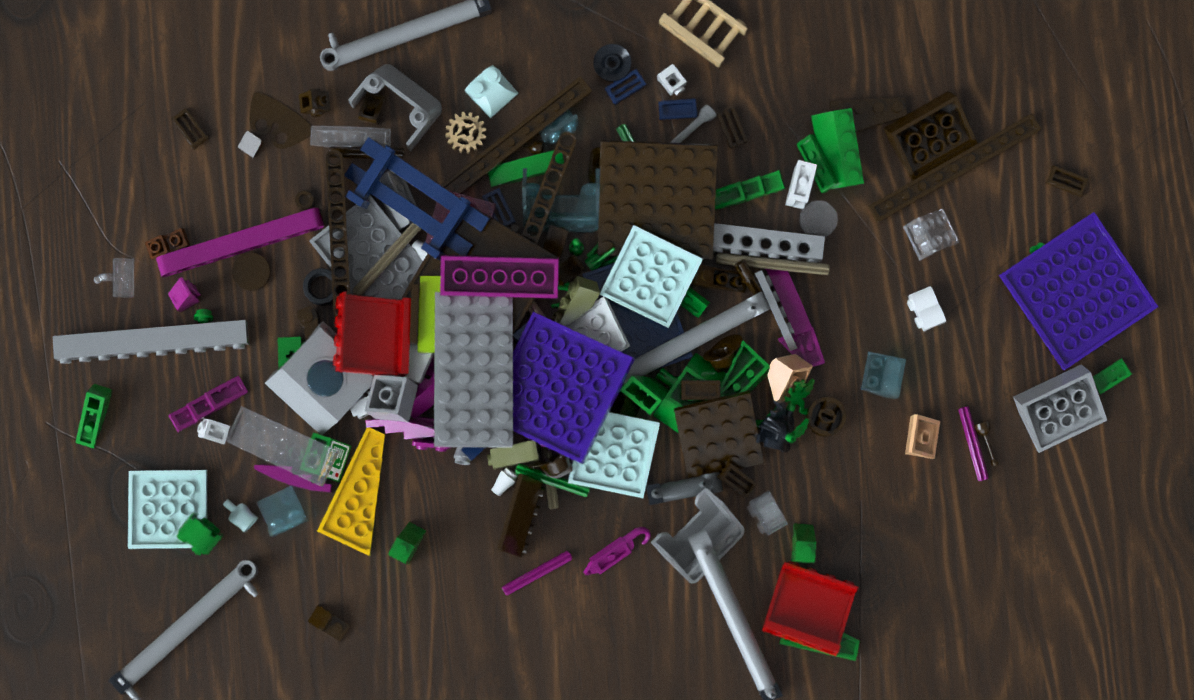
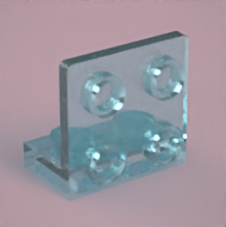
M569 110L539 133L546 145L549 143L554 144L558 142L560 135L564 132H574L577 129L578 116L576 114L573 116Z
M292 486L257 502L271 537H275L308 521Z

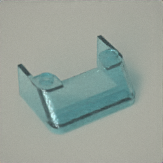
M523 168L522 181L524 228L540 189V185L536 183H527V168ZM596 168V183L583 185L581 195H556L543 232H548L551 224L569 229V232H594L599 228V168ZM542 191L544 199L549 200L552 198V195H543ZM537 207L535 214L538 217L545 216V209ZM530 225L528 228L530 232H539L538 227L535 225Z

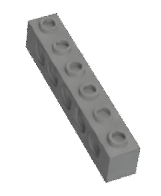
M714 223L713 252L723 253V250L735 255L749 253V256L754 257L766 255L768 258L774 259L783 257L787 258V260H806V262L817 263L823 259L825 237ZM726 235L731 236L733 243H724L723 237ZM749 238L752 241V245L744 246L742 239ZM761 241H769L771 247L764 249L761 246ZM780 243H788L790 249L788 251L781 250ZM806 245L809 249L808 253H801L799 246Z

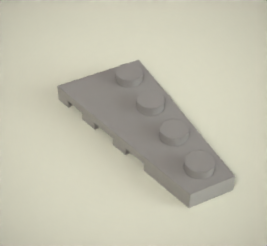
M762 270L755 273L789 350L797 349L791 335L794 333L790 322L786 323L784 320L787 315L783 306L779 308L777 304L780 300L776 291L772 292L770 289L773 284L769 275L764 276Z

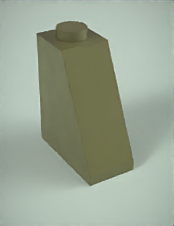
M533 440L513 444L512 448L490 449V454H487L488 464L493 466V470L539 461L536 442Z

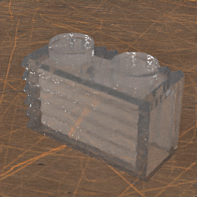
M770 491L748 502L750 506L747 509L752 517L756 516L759 521L756 525L761 534L765 533L768 536L788 525Z

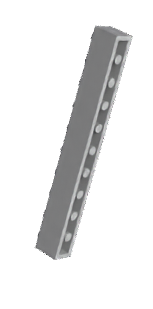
M246 320L53 336L54 359L60 361V364L72 363V360L78 359L79 362H90L91 358L105 361L110 360V357L118 356V359H128L129 355L148 357L149 353H156V356H164L172 351H175V354H186L187 350H195L196 353L206 352L208 348H214V351L226 350L225 347L232 346L233 349H244L245 345H250L248 322Z

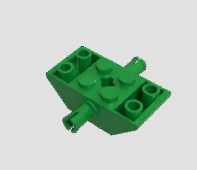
M695 353L679 377H675L664 368H661L655 378L668 385L670 390L653 416L678 433L673 408L707 401L681 400V381L720 380L721 385L726 373L724 371L716 372L711 363L704 360L697 353Z

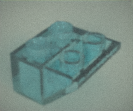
M868 352L861 390L897 399L900 395L906 359Z

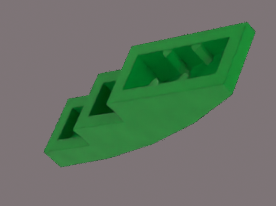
M554 151L498 165L488 173L491 188L545 175ZM562 153L556 155V161L559 164L564 163Z
M778 170L764 176H757L716 189L715 211L786 189L781 172Z

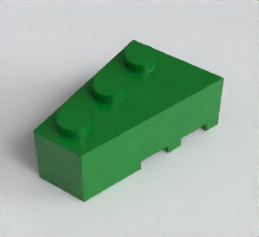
M742 341L740 349L720 386V397L745 391L751 393L767 376L770 370V365L744 341Z

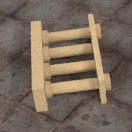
M682 0L672 15L664 13L659 20L660 25L718 68H720L725 59L723 52L738 32L743 36L747 32L746 24L740 19L735 20L710 0H696L702 7L688 25L684 27L677 23V19L692 0ZM709 10L717 18L704 35L697 38L693 35L692 30ZM724 21L732 29L717 49H712L708 46V40Z

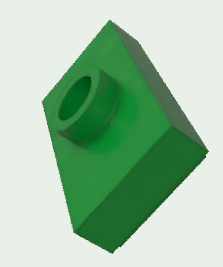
M1122 358L1093 376L1098 394L1101 395L1132 375L1124 360Z

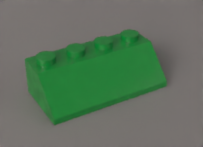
M852 108L811 115L814 136L839 182L832 189L864 184Z

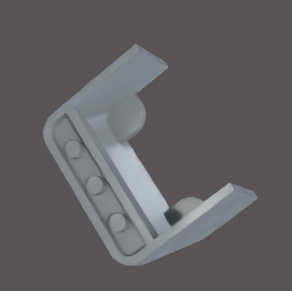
M385 64L364 79L349 98L351 107L355 108L367 92L378 93L386 85L415 107L410 113L409 119L417 130L406 142L408 150L412 151L442 112V106L436 98L395 67Z

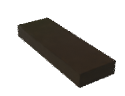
M413 284L411 289L410 345H417L420 286Z

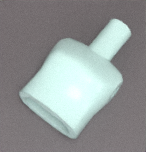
M229 499L223 503L231 512L228 517L229 521L239 527L244 533L258 519L244 503L235 506Z

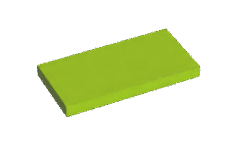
M420 276L418 353H435V292H440L441 276Z

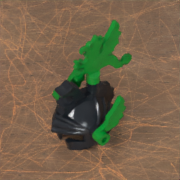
M803 379L798 382L796 381L794 383L796 385L794 391L792 388H789L788 393H790V397L785 396L784 401L780 399L773 401L777 406L770 410V413L764 420H756L757 428L761 429L760 433L757 434L756 443L759 444L761 441L765 447L781 450V452L790 451L789 442L794 443L796 438L804 435V431L809 423V419L805 418L793 431L795 420L792 415L796 405L799 406L801 414H807L808 409H804L805 403L801 398H806L807 395H810L815 382L814 379H811L807 384L804 383L805 380Z

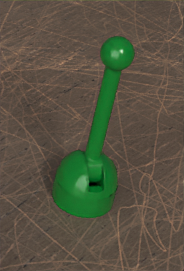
M575 238L569 245V252L572 255L580 256L584 251V245L578 238Z

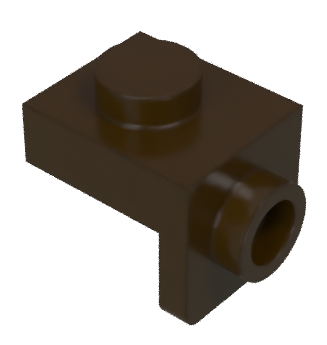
M575 254L558 265V283L561 286L579 276L584 270L582 262Z

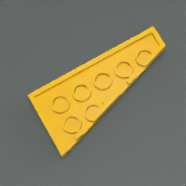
M366 428L317 532L368 556L371 553L385 434L372 428Z

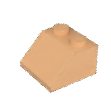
M796 354L775 358L771 362L770 370L767 374L774 400L780 399L784 401L785 396L790 397V393H788L789 388H792L794 391V387H796L794 383L796 381L798 382L803 379L806 382L813 366Z

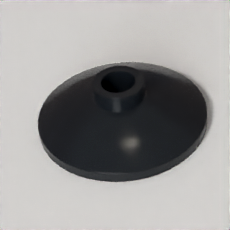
M607 44L596 52L593 61L594 69L602 79L618 81L623 79L630 71L631 57L624 47L617 44ZM609 62H615V67H610Z

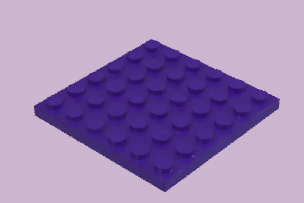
M1095 212L999 275L1062 370H1066L1158 308V305Z
M533 312L513 351V431L584 464L635 359Z

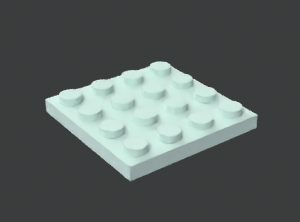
M633 225L600 291V295L669 328L703 259Z
M609 412L584 464L572 460L573 470L569 473L568 483L643 498L660 423Z
M129 471L128 549L192 548L189 543H183L176 536L178 529L192 512H197L199 514L197 517L200 519L203 517L207 518L208 471Z

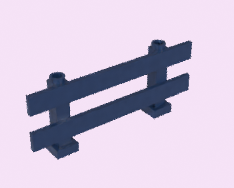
M368 137L360 150L372 157L374 161L367 172L351 163L344 176L356 183L358 187L354 192L349 190L345 197L358 206L367 209L371 203L367 199L372 194L433 236L431 242H424L421 249L435 259L441 260V255H446L442 252L445 246H448L460 255H468L473 244L455 233V230L463 219L482 232L490 219L470 206L471 201L463 196L458 198L396 156L394 149L387 145L383 147ZM388 168L450 210L444 222H439L380 182L379 180L385 170Z

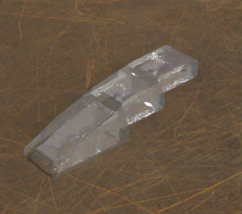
M311 126V145L362 147L368 137L383 147L386 145L390 147L391 129L354 126Z

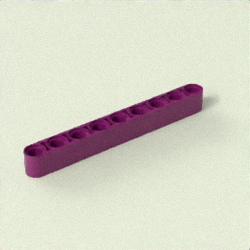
M312 208L161 255L156 258L161 277H168L324 227L319 208Z

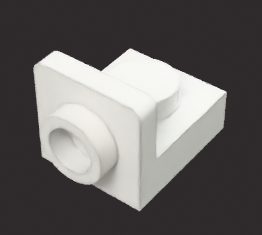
M203 419V422L199 423L197 429L198 437L225 444L230 426L210 419Z

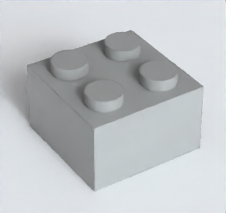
M374 375L365 412L375 419L409 422L418 385L407 377Z

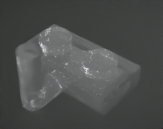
M114 258L113 274L101 273L94 277V282L99 284L103 281H113V297H134V259Z

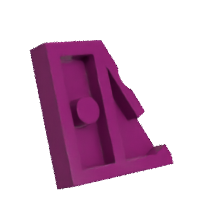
M813 327L812 330L797 336H793V333L791 334L797 346V349L792 351L789 350L784 337L778 338L779 342L792 355H798L813 367L825 364Z

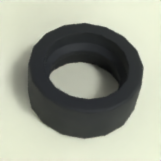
M318 268L307 274L303 282V290L310 302L325 306L333 302V291L325 298H318L312 294L310 287L312 281L319 276H326L332 281V272L328 269ZM340 288L336 290L337 295L340 294Z

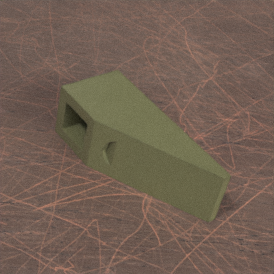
M576 276L574 281L569 284L568 292L561 299L560 306L557 312L553 313L551 320L566 327L590 310L600 294L597 282Z

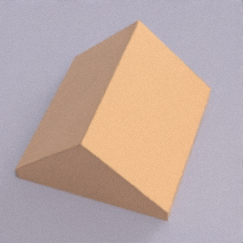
M918 414L912 415L910 417L905 454L935 459L940 421Z

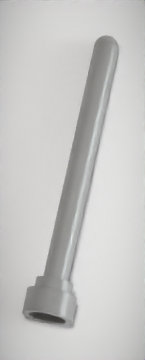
M705 105L700 110L699 117L670 143H681L703 122L714 119L716 114L713 109Z

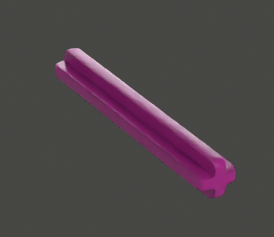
M968 406L961 407L958 411L978 481L987 480L988 473Z
M566 551L502 586L505 595L517 591L571 561L572 556L570 552Z

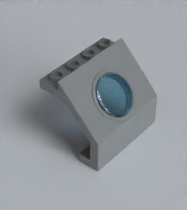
M321 322L307 341L280 369H276L265 382L271 390L320 435H323L345 415L371 387L374 375L335 371L336 366L333 365V357L336 354L337 347L334 346V337L337 334L325 322Z

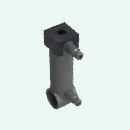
M720 472L647 485L646 491L649 506L695 497L705 487L712 493L722 492V481L717 478Z

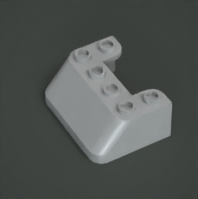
M706 487L695 499V505L700 511L674 537L668 532H662L651 542L661 555L690 583L698 582L704 576V572L687 537L705 529L720 560L742 538L745 531L744 527L727 506Z

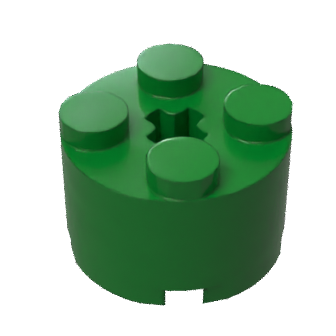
M192 512L178 529L176 537L183 543H189L192 546L191 550L197 555H209L222 539L223 534H218L220 530L207 518L203 517L200 519L197 517L199 515L197 512Z

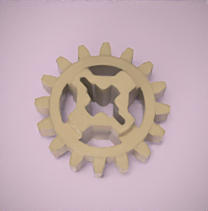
M462 112V117L455 114L456 120L450 119L451 126H446V130L450 131L445 133V136L450 138L448 144H454L453 150L459 148L460 153L466 150L470 154V149L472 148L476 152V146L482 147L483 143L481 140H486V136L482 134L487 132L486 128H481L484 125V121L478 122L479 116L477 115L473 118L472 112L468 116L465 115V112ZM464 121H470L472 124H467ZM458 125V132L453 135L454 128ZM463 130L469 131V136L463 134ZM479 131L477 139L474 140V134ZM459 142H467L468 145L460 144Z

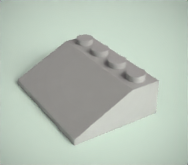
M1082 364L1013 397L1022 421L1038 453L1107 421L1092 374Z

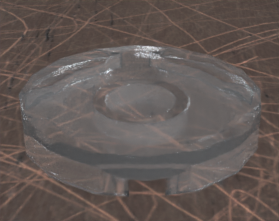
M820 200L807 204L801 211L799 218L800 227L805 234L824 237L832 234L838 221L835 209L827 202Z

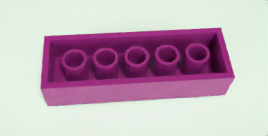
M441 255L440 295L558 298L559 259L546 257Z

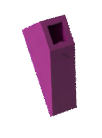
M183 277L179 278L168 293L175 308L180 313L200 302L198 298L200 293L196 286L189 280L186 281Z

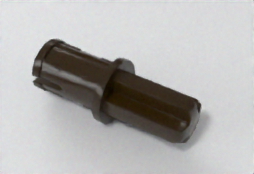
M742 259V262L741 260L738 261L734 266L741 275L742 282L746 283L753 295L762 292V288L755 278V273L750 270L745 259Z

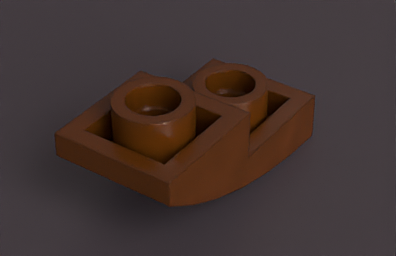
M184 228L177 229L166 235H160L145 242L151 260L190 246Z

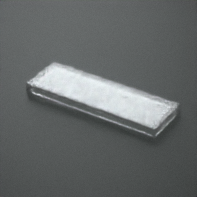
M242 406L226 438V442L322 487L339 451Z

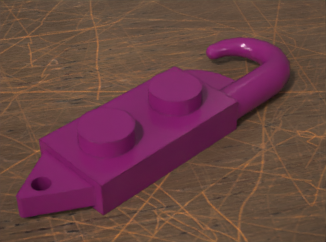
M638 527L624 537H619L589 558L590 562L583 573L585 575L602 574L632 553L634 538L640 534H645L642 544H646L651 536L650 531L645 527Z

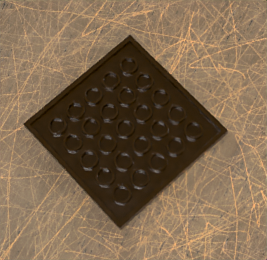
M601 140L598 255H603L615 247V251L610 255L618 256L633 225L702 259H713L717 144Z

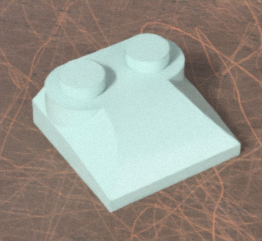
M493 65L485 69L465 89V92L490 119L518 95L514 87L506 80L499 69Z

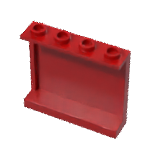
M343 291L336 298L338 316L335 318V327H337V335L334 337V346L337 349L333 357V365L336 366L335 371L405 377L408 375L411 298L404 297L402 300L346 295V292Z
M784 562L762 631L836 656L841 646L842 635L858 587L854 586V583L851 581L843 580L842 582L836 580V577L833 575L819 574L813 568L804 569L795 562Z

